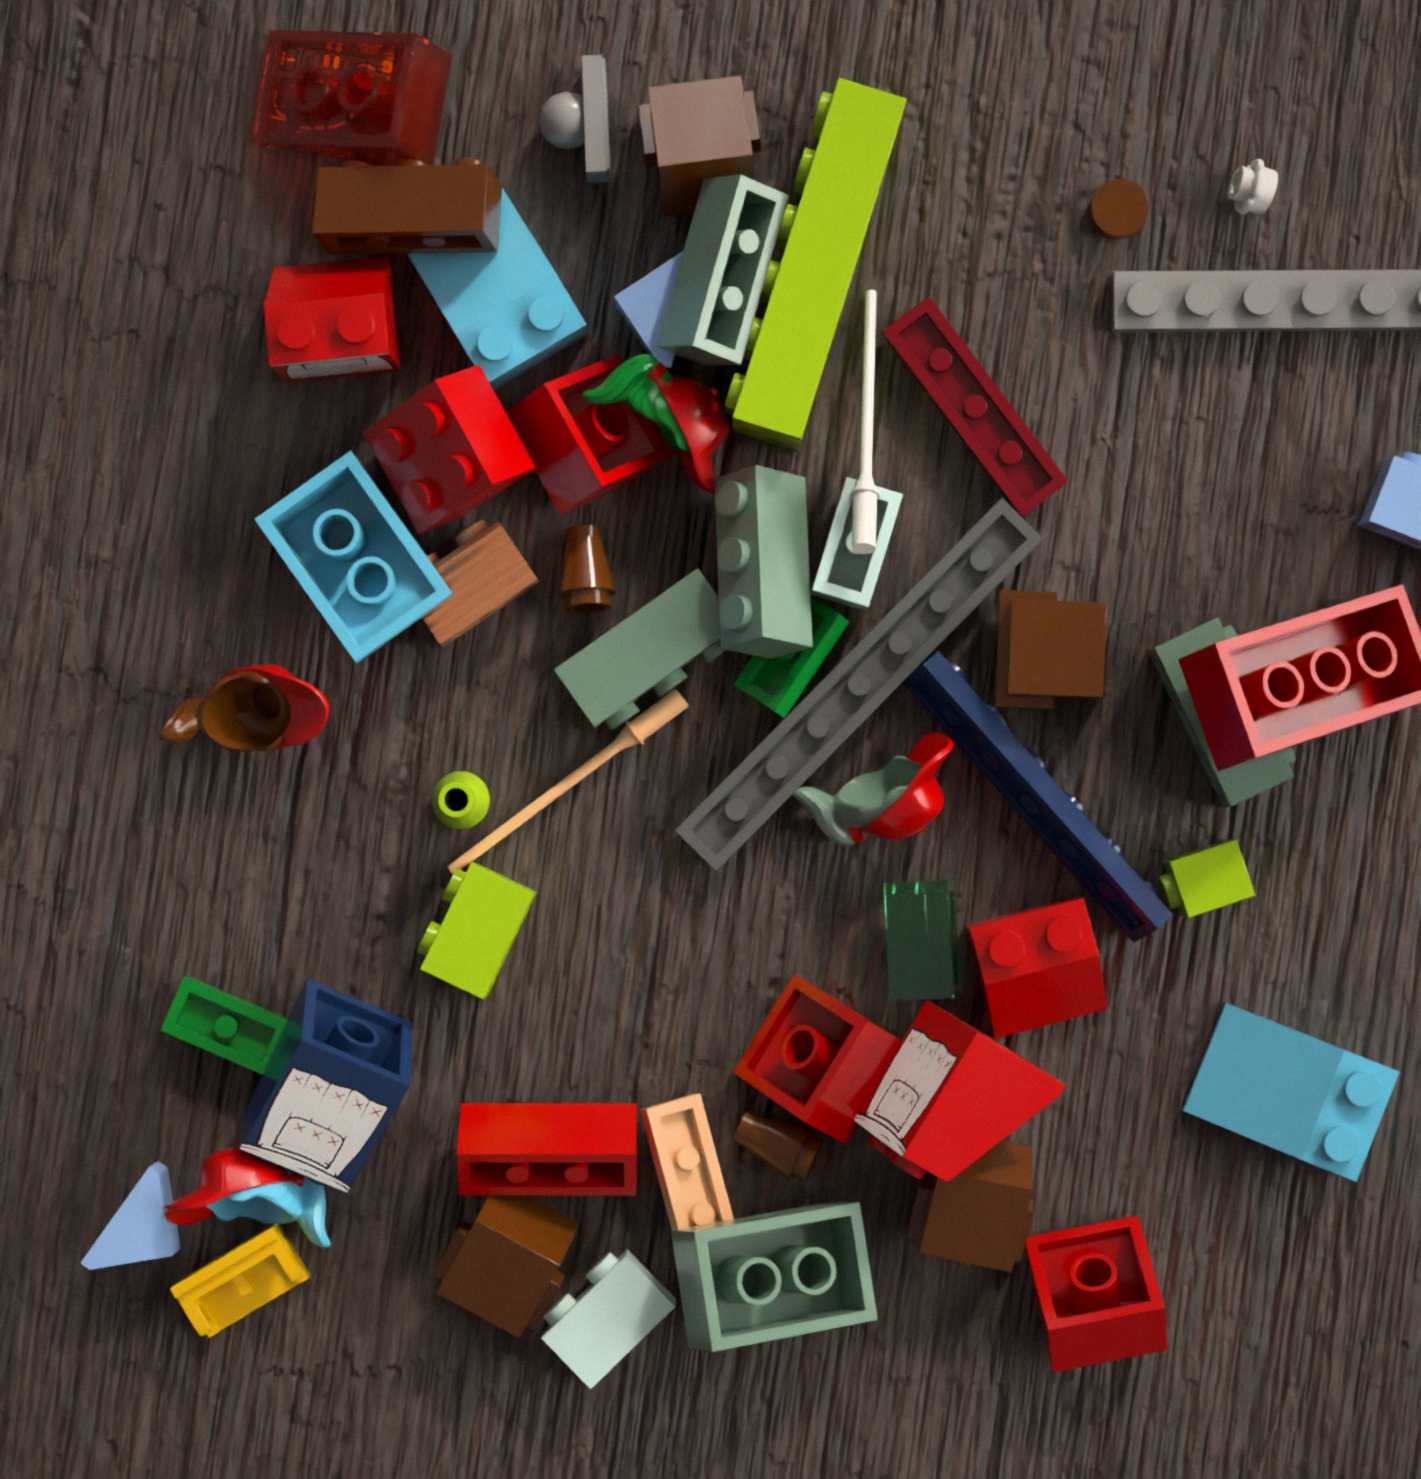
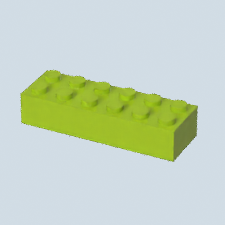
M838 78L834 94L822 92L811 133L812 138L819 140L816 150L805 147L800 161L793 192L802 195L799 207L787 204L781 222L776 248L785 251L781 263L770 260L759 303L768 306L764 319L754 317L743 359L750 361L746 376L739 373L734 374L725 402V414L733 416V432L798 452L900 126L907 98L842 78Z

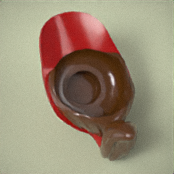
M274 664L250 665L228 670L213 684V687L203 698H189L177 705L170 718L159 731L158 736L163 741L185 743L200 731L209 739L228 750L238 752L277 750L301 745L314 739L326 724L329 715V704L326 697L317 688L296 678L288 669Z

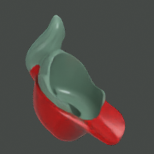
M931 733L920 739L906 757L895 756L883 769L855 777L846 783L835 796L815 787H799L792 795L809 809L823 833L837 844L853 845L870 835L891 840L904 839L916 833L924 832L926 826L941 812L945 801L935 773L953 749L954 743L943 734Z

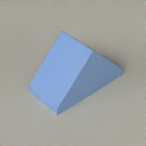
M683 251L614 296L617 308L646 352L656 357L658 362H661L671 375L676 354L658 348L656 345Z
M157 1161L148 1167L81 1261L83 1266L93 1270L170 1257L181 1249L177 1224L170 1222L163 1212V1207L173 1202L169 1172L165 1165Z

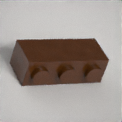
M471 158L454 159L450 162V165H427L419 160L402 159L396 161L394 166H371L362 161L347 160L340 162L338 167H318L312 234L329 255L498 252L502 185L489 164H484L479 160Z

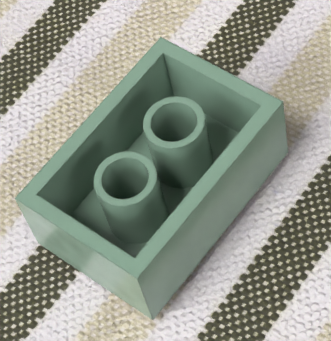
M831 1201L671 1230L687 1342L690 1349L716 1352L878 1320L860 1202Z

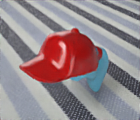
M240 1143L234 1145L233 1148L208 1155L201 1165L198 1189L163 1207V1212L167 1219L177 1225L195 1224L213 1215L221 1221H230L237 1217H249L268 1224H285L297 1221L312 1243L321 1248H328L331 1245L325 1231L326 1198L324 1186L315 1184L303 1174L276 1163L267 1164L257 1160L249 1152L241 1150Z

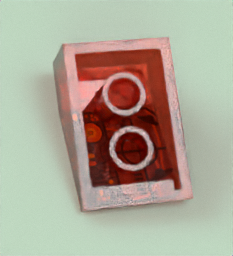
M270 30L251 143L256 146L343 160L362 161L380 166H394L396 161L402 159L419 160L427 165H434L452 55L418 33Z

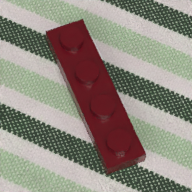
M929 296L882 330V336L1010 506L1021 517L1025 516L1069 482Z

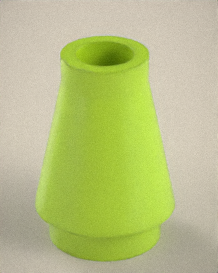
M456 771L444 776L436 784L432 794V806L436 816L442 823L455 829H467L477 825L487 814L490 805V795L485 783L475 774L466 771ZM457 788L464 790L468 797V803L461 811H454L448 804L450 792Z

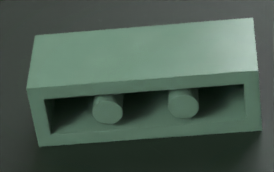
M741 174L703 179L656 347L704 366L741 365L789 195Z
M753 465L715 478L721 649L772 659L813 647L805 477Z
M697 568L559 665L554 671L592 725L597 729L606 722L612 731L640 711L634 702L654 689L657 695L661 697L684 681L687 675L682 668L701 655L705 662L709 663L727 651L721 649L719 597Z
M1215 618L1148 650V653L1222 807H1232L1295 777L1289 764L1295 762L1296 757L1291 747L1219 772L1217 771L1178 659L1214 643L1238 636L1231 625L1223 627L1219 618Z

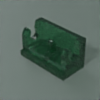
M955 879L884 883L889 1001L946 999L960 996L961 977Z

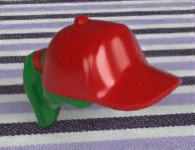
M640 354L629 358L619 365L600 386L583 393V399L588 403L607 405L624 402L630 410L639 416L656 423L660 427L667 443L679 449L683 466L692 481L702 490L715 495L714 479L716 475L711 455L727 437L730 430L728 419L719 401L720 393L717 389H709L706 385L691 377L672 376L667 371V368L661 362H658L656 357L650 354Z

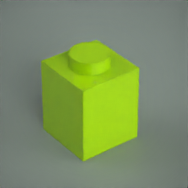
M1227 839L1162 861L1166 874L1158 876L1164 900L1169 910L1178 907L1182 917L1190 918L1256 896L1237 840Z

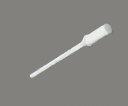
M875 290L865 291L860 476L856 487L850 493V497L853 499L852 550L858 554H870L876 550L877 500L880 498V492L875 488L872 478L877 296Z

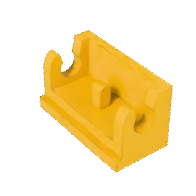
M276 1223L182 1278L170 1290L174 1297L178 1299L201 1337L207 1335L210 1338L284 1292L309 1279L311 1275L281 1224Z

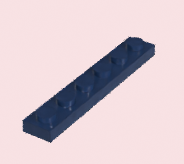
M938 651L902 682L1133 943L1159 929L1173 915L1162 903V897L1158 890L1151 883L1137 875L1123 859V853L1119 846L1112 839L1102 835L1085 816L1084 809L1079 801L1071 794L1064 792L1046 772L1045 765L1040 757L1030 749L1024 748L1008 730L1006 721L999 711L985 704L968 685L966 675L956 664L947 661Z

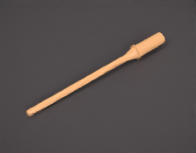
M674 688L629 722L627 720L625 722L626 726L611 744L449 864L447 867L450 872L454 874L457 868L460 870L465 868L619 751L639 743L643 745L646 738L689 707L683 696Z

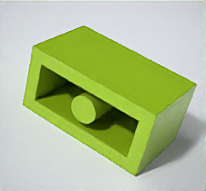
M475 862L470 863L467 872L457 868L442 897V900L451 904L441 925L431 921L418 947L417 953L426 957L420 970L484 1000L488 997L537 892Z

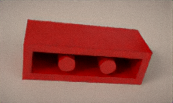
M461 1103L457 1143L459 1195L636 1196L638 1154L637 1103Z

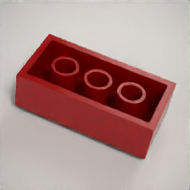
M1403 584L1223 640L1178 659L1218 772L1421 704V633Z

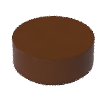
M1128 179L1110 180L1096 191L1091 200L1089 208L1091 222L1095 229L1107 238L1115 240L1127 239L1135 235L1145 224L1149 215V200L1145 191L1137 183Z

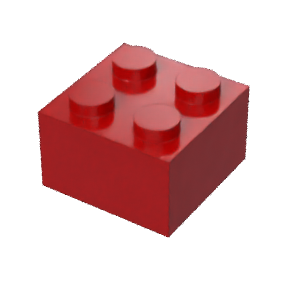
M480 365L435 379L363 431L418 534L463 518L536 468Z

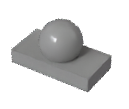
M602 55L581 56L583 96L566 91L553 95L546 100L541 108L538 122L540 131L547 142L557 148L572 149L580 147L585 143L588 183L608 182V179H611L606 62Z

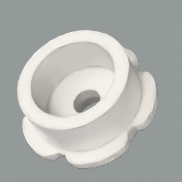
M1254 159L1251 165L1247 167L1239 166L1235 170L1228 188V198L1234 200L1235 210L1242 215L1248 212L1258 215L1264 214L1270 206L1278 182L1277 172L1264 167V162L1261 159Z

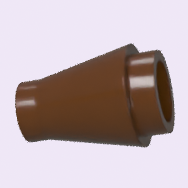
M595 525L569 527L566 529V547L558 597L564 599V610L569 613L591 614L607 611L611 608L610 597L615 595L616 591L601 541V528Z
M749 1110L744 1114L733 1139V1142L745 1147L788 1181L795 1177L803 1182L811 1174L824 1145V1139L814 1135V1128L761 1116Z

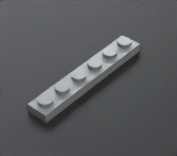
M1421 269L1114 271L1111 274L1112 332L1421 331Z

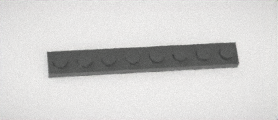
M1001 498L675 831L717 871L1043 538Z

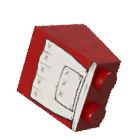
M390 256L284 266L273 269L264 302L269 364L287 384L402 372Z
M926 1000L854 1118V1121L871 1133L866 1143L891 1158V1162L920 1180L928 1171L940 1179L949 1182L1060 1096L1066 1085L1014 1051L929 1000Z

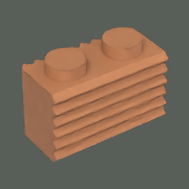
M481 520L464 530L455 538L460 547L441 560L436 552L427 556L453 593V596L422 617L436 640L443 647L540 583L499 521L488 527L486 522Z

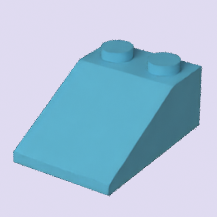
M503 188L498 252L407 254L473 366H481L493 390L505 385L589 335L586 322Z
M351 450L255 518L259 527L356 663L362 661L453 596V593L362 462Z
M1224 1002L1182 1111L1357 1182L1400 1072Z

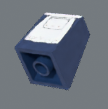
M307 978L244 1113L240 1149L249 1152L261 1162L267 1164L276 1163L303 1174L315 1184L329 1185L348 1192L410 1087L413 1023Z

